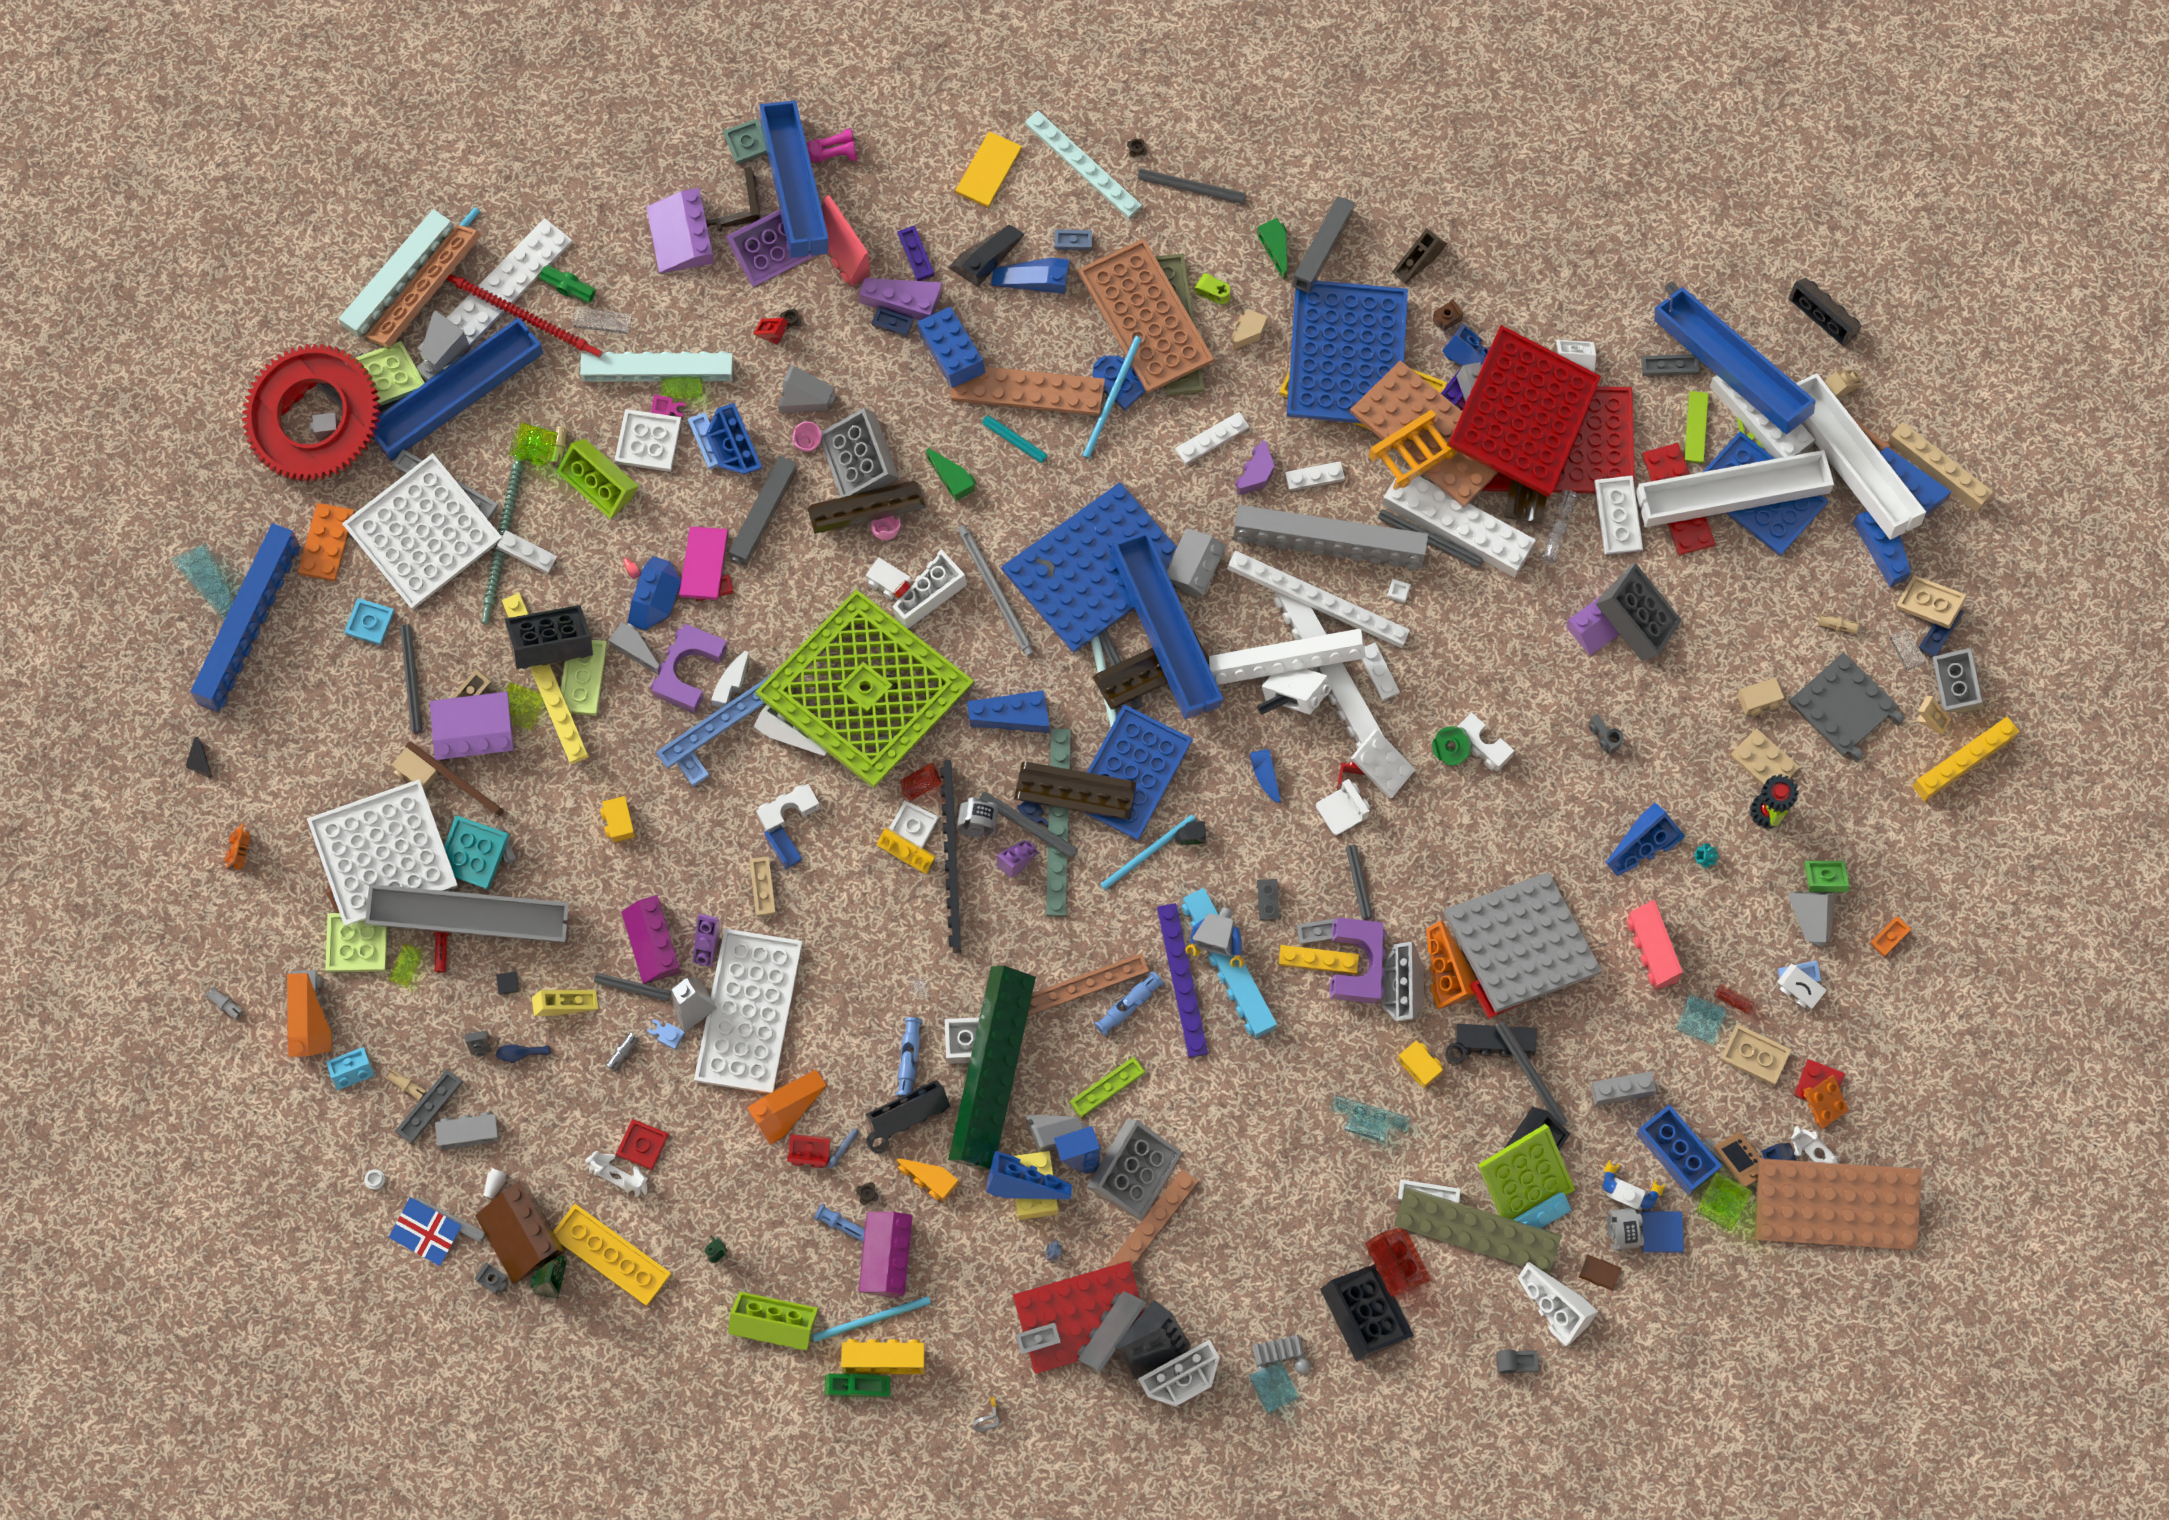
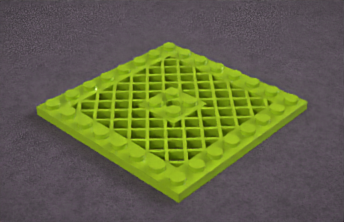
M856 589L755 691V695L874 789L974 684V680ZM851 624V630L845 631ZM854 624H864L865 630H855ZM868 625H870L874 629L868 630ZM869 635H879V641L869 642ZM852 636V643H842V637ZM855 636H865L866 642H856ZM883 636L889 641H883ZM838 638L839 643H833ZM894 646V653H884V647ZM880 647L881 653L870 654V648ZM897 647L903 652L898 653ZM853 648V655H843V649ZM856 648H867V654L857 655ZM839 649L840 655L830 656L829 650ZM826 650V656H820ZM898 658H908L909 664L899 665ZM881 659L882 666H872L871 660ZM885 659H895V665H885ZM912 659L918 664H912ZM857 660H868V665L862 662L858 666ZM840 661L841 668H831L830 662ZM844 661H854L855 667H844ZM816 662H827V668L817 669ZM813 663L814 669H807ZM910 670V677H900L899 671ZM913 670H923L924 676H914ZM886 671H896V677L886 678ZM927 671H929L932 675L927 676ZM845 673H851L845 680ZM828 674V681H818V675ZM831 674H842V680H832ZM804 675H814L815 681L804 682ZM799 676H801V682H794ZM928 681H938V687L928 688ZM911 682V689H901V683ZM914 682H924L925 688L915 689ZM891 683H897V688H898V689H897V690H891V689H892V684H891ZM866 684L870 687V690L862 691L860 686ZM829 686V693H819V687ZM832 686H839L838 692L833 693ZM815 687L816 693L805 694V688ZM791 688H801L802 694L792 695ZM915 694H925L926 700L916 701ZM929 694H935L931 699H929ZM898 695L899 702H889L888 696ZM902 695H912V701L902 702ZM885 696V702L878 703ZM833 698H844V704L834 705ZM816 699L817 706H806V700ZM820 699H830V705L820 706ZM847 699L850 700L853 704H847ZM796 700H802L803 706ZM924 706V707L917 713V707ZM903 707H913L914 713L903 714ZM886 708V715H876V709ZM889 708H899L900 714L890 715ZM872 709V714H873V715H871V716H862V711H864L866 714H868V713L870 712V710ZM845 710V717H835L834 711ZM848 710H858L859 716L849 717ZM821 711H831V718H821ZM811 712H817L818 717H816ZM911 719L906 725H904V720ZM890 720H901V726L891 727ZM873 721L874 728H863V722ZM877 721H887V727L877 728ZM849 722H859L860 729H850ZM832 723V729L826 724ZM835 723H846V729L836 730ZM897 732H899V733L892 739V734H891V733H897ZM878 733H888L889 740H878ZM861 734V741H851L850 735ZM864 734H874L875 740L865 741ZM840 735H847V740ZM875 746L876 753H866L865 747ZM879 746H885V747L879 752ZM855 747H862V752Z

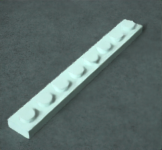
M1036 111L1025 121V125L1126 218H1131L1142 208V205L1042 113Z

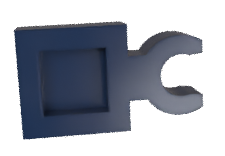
M1023 802L1016 806L1017 810L1037 824L1043 823L1048 827V821L1040 817V815L1044 814V811L1039 804Z

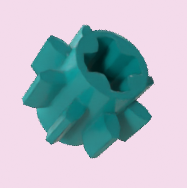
M1704 843L1703 847L1698 846L1694 854L1697 861L1696 864L1702 865L1703 868H1710V865H1716L1719 858L1717 847H1711V844Z

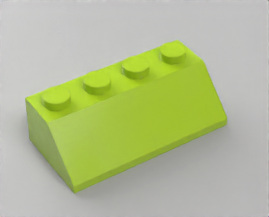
M586 439L573 442L570 445L556 471L609 519H612L633 498L639 487L637 483Z
M739 1291L730 1313L728 1334L756 1341L770 1342L776 1345L789 1346L799 1350H807L811 1341L818 1308Z

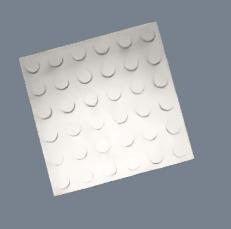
M433 453L342 523L412 610L497 545L502 538Z
M420 779L307 818L345 927L366 919L369 884L449 891L458 887Z

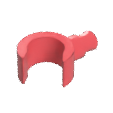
M625 558L623 562L629 576L632 579L641 576L636 564L632 563L629 558Z

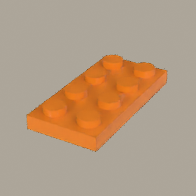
M317 503L299 565V575L336 581L349 532L342 523L355 514L354 509Z

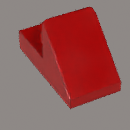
M761 318L753 334L778 345L786 331L785 327L788 321L784 318Z

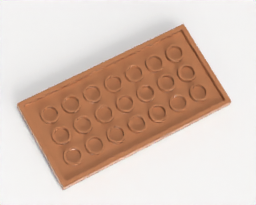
M1145 239L1139 240L1078 269V274L1125 356H1127L1135 336L1142 338L1131 366L1147 394L1214 362L1212 354Z
M1399 361L1350 409V413L1382 440L1432 409L1436 414L1434 427L1447 443L1462 411L1402 361ZM1428 430L1419 432V437L1433 455L1443 450ZM1408 439L1404 442V447L1418 465L1428 460L1413 440ZM1457 451L1453 458H1446L1423 474L1464 508L1499 472Z
M1759 1158L1754 1239L1917 1250L1922 1169Z

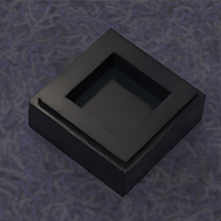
M516 971L496 974L499 995L519 992Z

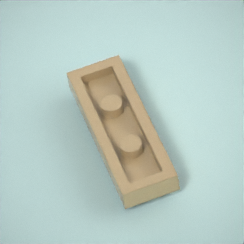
M769 856L749 859L756 917L776 915Z

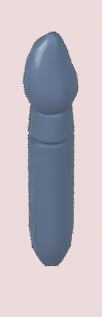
M858 1129L852 1130L844 1139L834 1155L829 1158L827 1168H832L838 1163L839 1158L857 1137Z

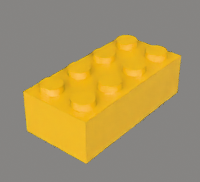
M848 1339L846 1342H842L843 1374H925L924 1343H920V1340L915 1339L908 1340V1343H900V1340L890 1339L887 1343H879L877 1339H869L867 1343L859 1342L857 1339Z

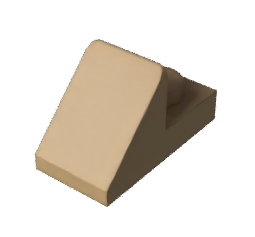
M1926 696L1918 710L1920 716L1917 722L1942 735L1951 718L1944 712L1934 697Z

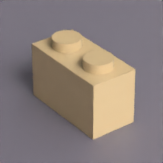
M1776 677L1741 688L1737 694L1745 715L1751 714L1752 716L1759 715L1763 712L1762 710L1768 708L1770 710L1777 709L1784 700Z
M407 747L391 764L394 770L393 774L400 780L406 779L410 783L420 779L424 792L439 776L436 769Z

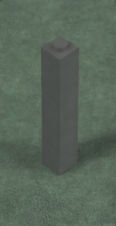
M1337 196L1294 275L1292 287L1307 293L1311 292L1353 214L1355 202Z
M781 456L778 457L729 550V556L733 563L748 565L798 470L797 463Z

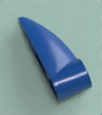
M1270 750L1250 752L1252 767L1261 787L1274 802H1281Z

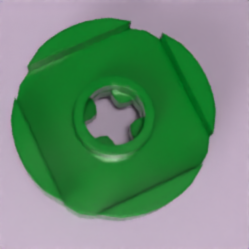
M1447 726L1438 731L1435 739H1433L1432 748L1439 760H1442L1447 765H1457L1471 755L1472 743L1464 728ZM1450 740L1456 743L1454 751L1448 747Z

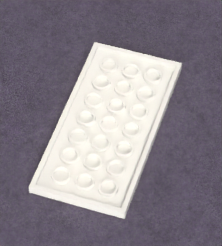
M724 929L711 993V999L717 1009L706 1018L694 1082L766 1094L774 1092L803 944L802 941Z

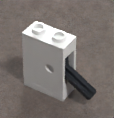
M1308 669L1271 675L1262 685L1266 702L1259 704L1257 709L1263 715L1280 706H1285L1310 715L1331 690L1328 676Z

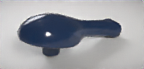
M507 1044L501 1046L496 1051L495 1056L499 1060L515 1063L528 1055H550L551 1048L549 1045L525 1047L517 1044Z

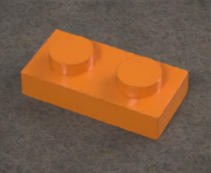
M1896 916L1870 942V945L1880 955L1885 957L1911 931V928Z

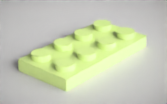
M592 640V656L565 661L561 692L571 714L597 716L607 641Z

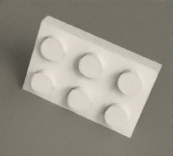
M1373 730L1350 758L1388 798H1393L1416 770L1378 730Z

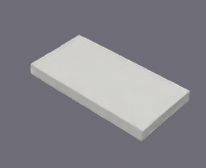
M1633 476L1595 480L1604 554L1611 555L1643 551Z

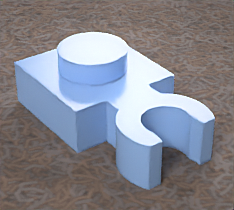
M653 1019L652 1023L657 1025V1029L651 1030L648 1028L647 1032L653 1036L659 1035L657 1040L660 1043L675 1050L685 1032L669 1023L662 1027L658 1020Z

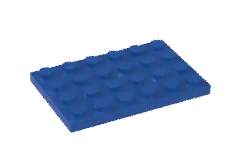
M1739 431L1703 472L1775 458ZM1822 495L1726 512V514L1781 556L1829 501Z
M1124 704L1087 773L1131 780L1137 783L1129 821L1089 813L1084 814L1139 841L1188 751L1193 738Z

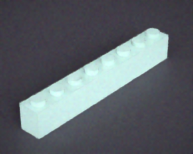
M433 209L338 318L341 326L358 338L362 334H366L370 324L380 318L382 310L392 304L394 296L397 293H401L405 288L406 282L417 274L419 267L426 263L431 253L435 252L444 238L449 235L453 229L451 221Z
M705 351L700 353L643 352L642 354L606 352L598 358L587 352L586 354H581L580 375L582 382L733 381L732 353L725 351L718 353Z

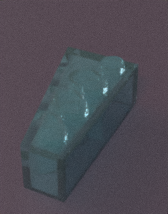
M207 543L172 558L171 560L177 570L224 622L234 602V598Z

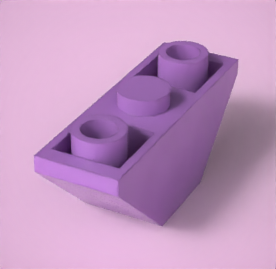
M1262 440L1260 446H1255L1252 453L1254 457L1251 461H1247L1243 477L1239 476L1235 486L1239 495L1265 488L1274 472L1275 465L1267 443Z
M1023 840L999 853L997 867L1010 878H1013L1020 874L1039 852L1035 849L1033 843Z
M698 914L693 963L712 967L721 928L718 918Z

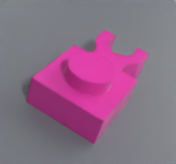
M654 394L651 413L670 416V413H674L676 416L683 418V413L677 412V407H685V403H672L673 398Z

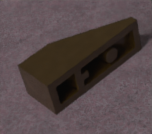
M1426 228L1392 273L1404 283L1409 282L1438 257L1447 243L1436 233Z

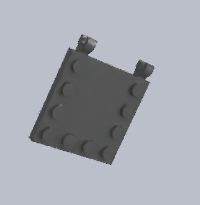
M1844 652L1788 702L1842 757L1848 754L1856 763L1864 755L1859 748L1855 747L1887 717L1897 726L1905 719L1901 712L1896 711L1899 705Z

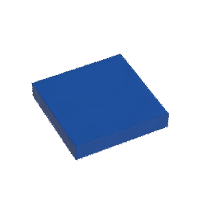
M1641 1212V1231L1644 1237L1642 1252H1684L1682 1212Z

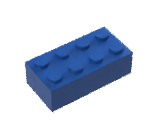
M951 306L917 321L921 338L951 388L985 373L982 357Z
M1670 1104L1641 1126L1636 1133L1688 1196L1719 1172L1722 1167L1719 1161Z

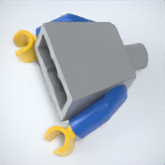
M1222 908L1219 916L1208 914L1205 919L1194 925L1190 938L1191 945L1186 947V953L1191 954L1192 949H1194L1193 957L1200 955L1202 949L1229 957L1233 954L1234 958L1231 959L1230 965L1235 967L1237 959L1240 963L1239 967H1243L1245 962L1240 957L1242 954V939L1240 929L1236 926L1235 921L1231 919L1233 911L1228 908Z

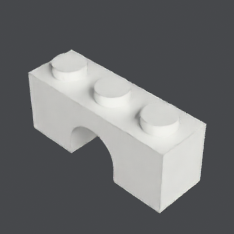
M1471 712L1457 727L1464 728L1466 733H1468L1472 743L1471 753L1475 757H1481L1488 769H1494L1498 772L1513 757L1514 750L1501 738L1494 744L1483 743L1479 736L1484 731L1486 725Z
M806 784L805 786H797L793 789V792L787 795L782 794L770 804H762L756 812L765 831L768 830L769 833H772L780 827H785L782 814L786 809L795 808L802 817H805L819 810L820 806L809 784Z

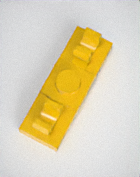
M887 827L884 828L876 844L925 874L929 872L936 858L932 853Z

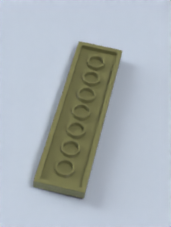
M1184 253L1156 256V260L1194 323ZM1201 368L1165 385L1166 395L1173 396L1204 392Z
M1409 1187L1405 1188L1394 1226L1524 1267L1530 1262L1546 1274H1550L1561 1239L1560 1234Z

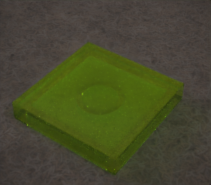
M509 682L505 692L508 691L512 724L531 730L544 701L541 693Z

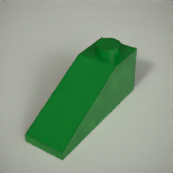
M1275 218L1258 226L1257 236L1281 277L1285 279L1287 277V229L1283 223L1279 222L1278 218Z
M926 449L927 459L955 502L975 491L976 481L971 473L968 474L964 468L932 449Z

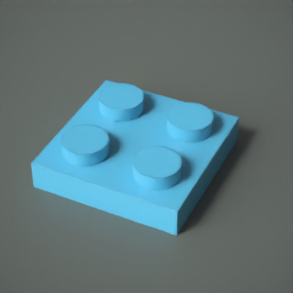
M358 598L344 633L347 636L381 646L395 611L392 608Z

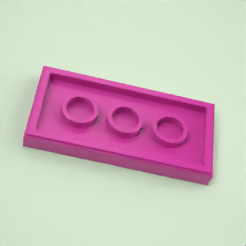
M690 526L679 593L681 598L718 600L728 529Z

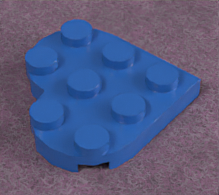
M1104 355L1096 361L1093 367L1092 377L1105 379L1104 393L1108 396L1125 360L1118 355L1116 357H1106ZM1131 365L1115 399V403L1124 411L1146 392Z

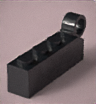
M1457 1024L1455 1028V1043L1447 1047L1445 1059L1449 1064L1459 1065L1463 1062L1465 1055H1471V1052L1479 1053L1480 1056H1491V1053L1499 1054L1500 1057H1511L1513 1054L1499 1034L1496 1026ZM1508 1026L1528 1058L1534 1056L1536 1053L1537 1028ZM1451 1049H1458L1462 1057L1453 1059L1450 1057L1449 1051Z
M935 1080L865 1114L872 1131L867 1136V1146L876 1154L883 1153L887 1150L889 1146L888 1139L893 1134L906 1131L910 1126L922 1123L928 1117L941 1114L951 1107L943 1086ZM882 1138V1143L877 1147H873L875 1139Z

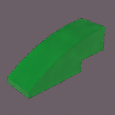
M829 1373L825 1375L824 1396L890 1397L891 1376Z

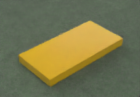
M989 131L957 186L955 193L989 208L1019 155L1022 146Z

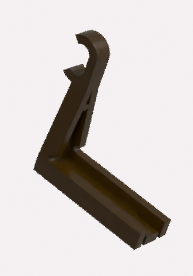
M751 167L744 168L750 212L745 210L721 218L706 220L707 226L717 225L718 231L721 232L722 227L749 224L761 219L755 175Z

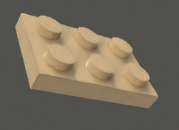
M1913 575L1896 607L1898 610L1950 629L1967 596L1966 594Z
M1757 728L1730 754V757L1762 786L1773 775H1776V777L1779 774H1782V777L1787 775L1789 779L1800 768Z
M1736 1024L1720 1061L1775 1086L1791 1049Z

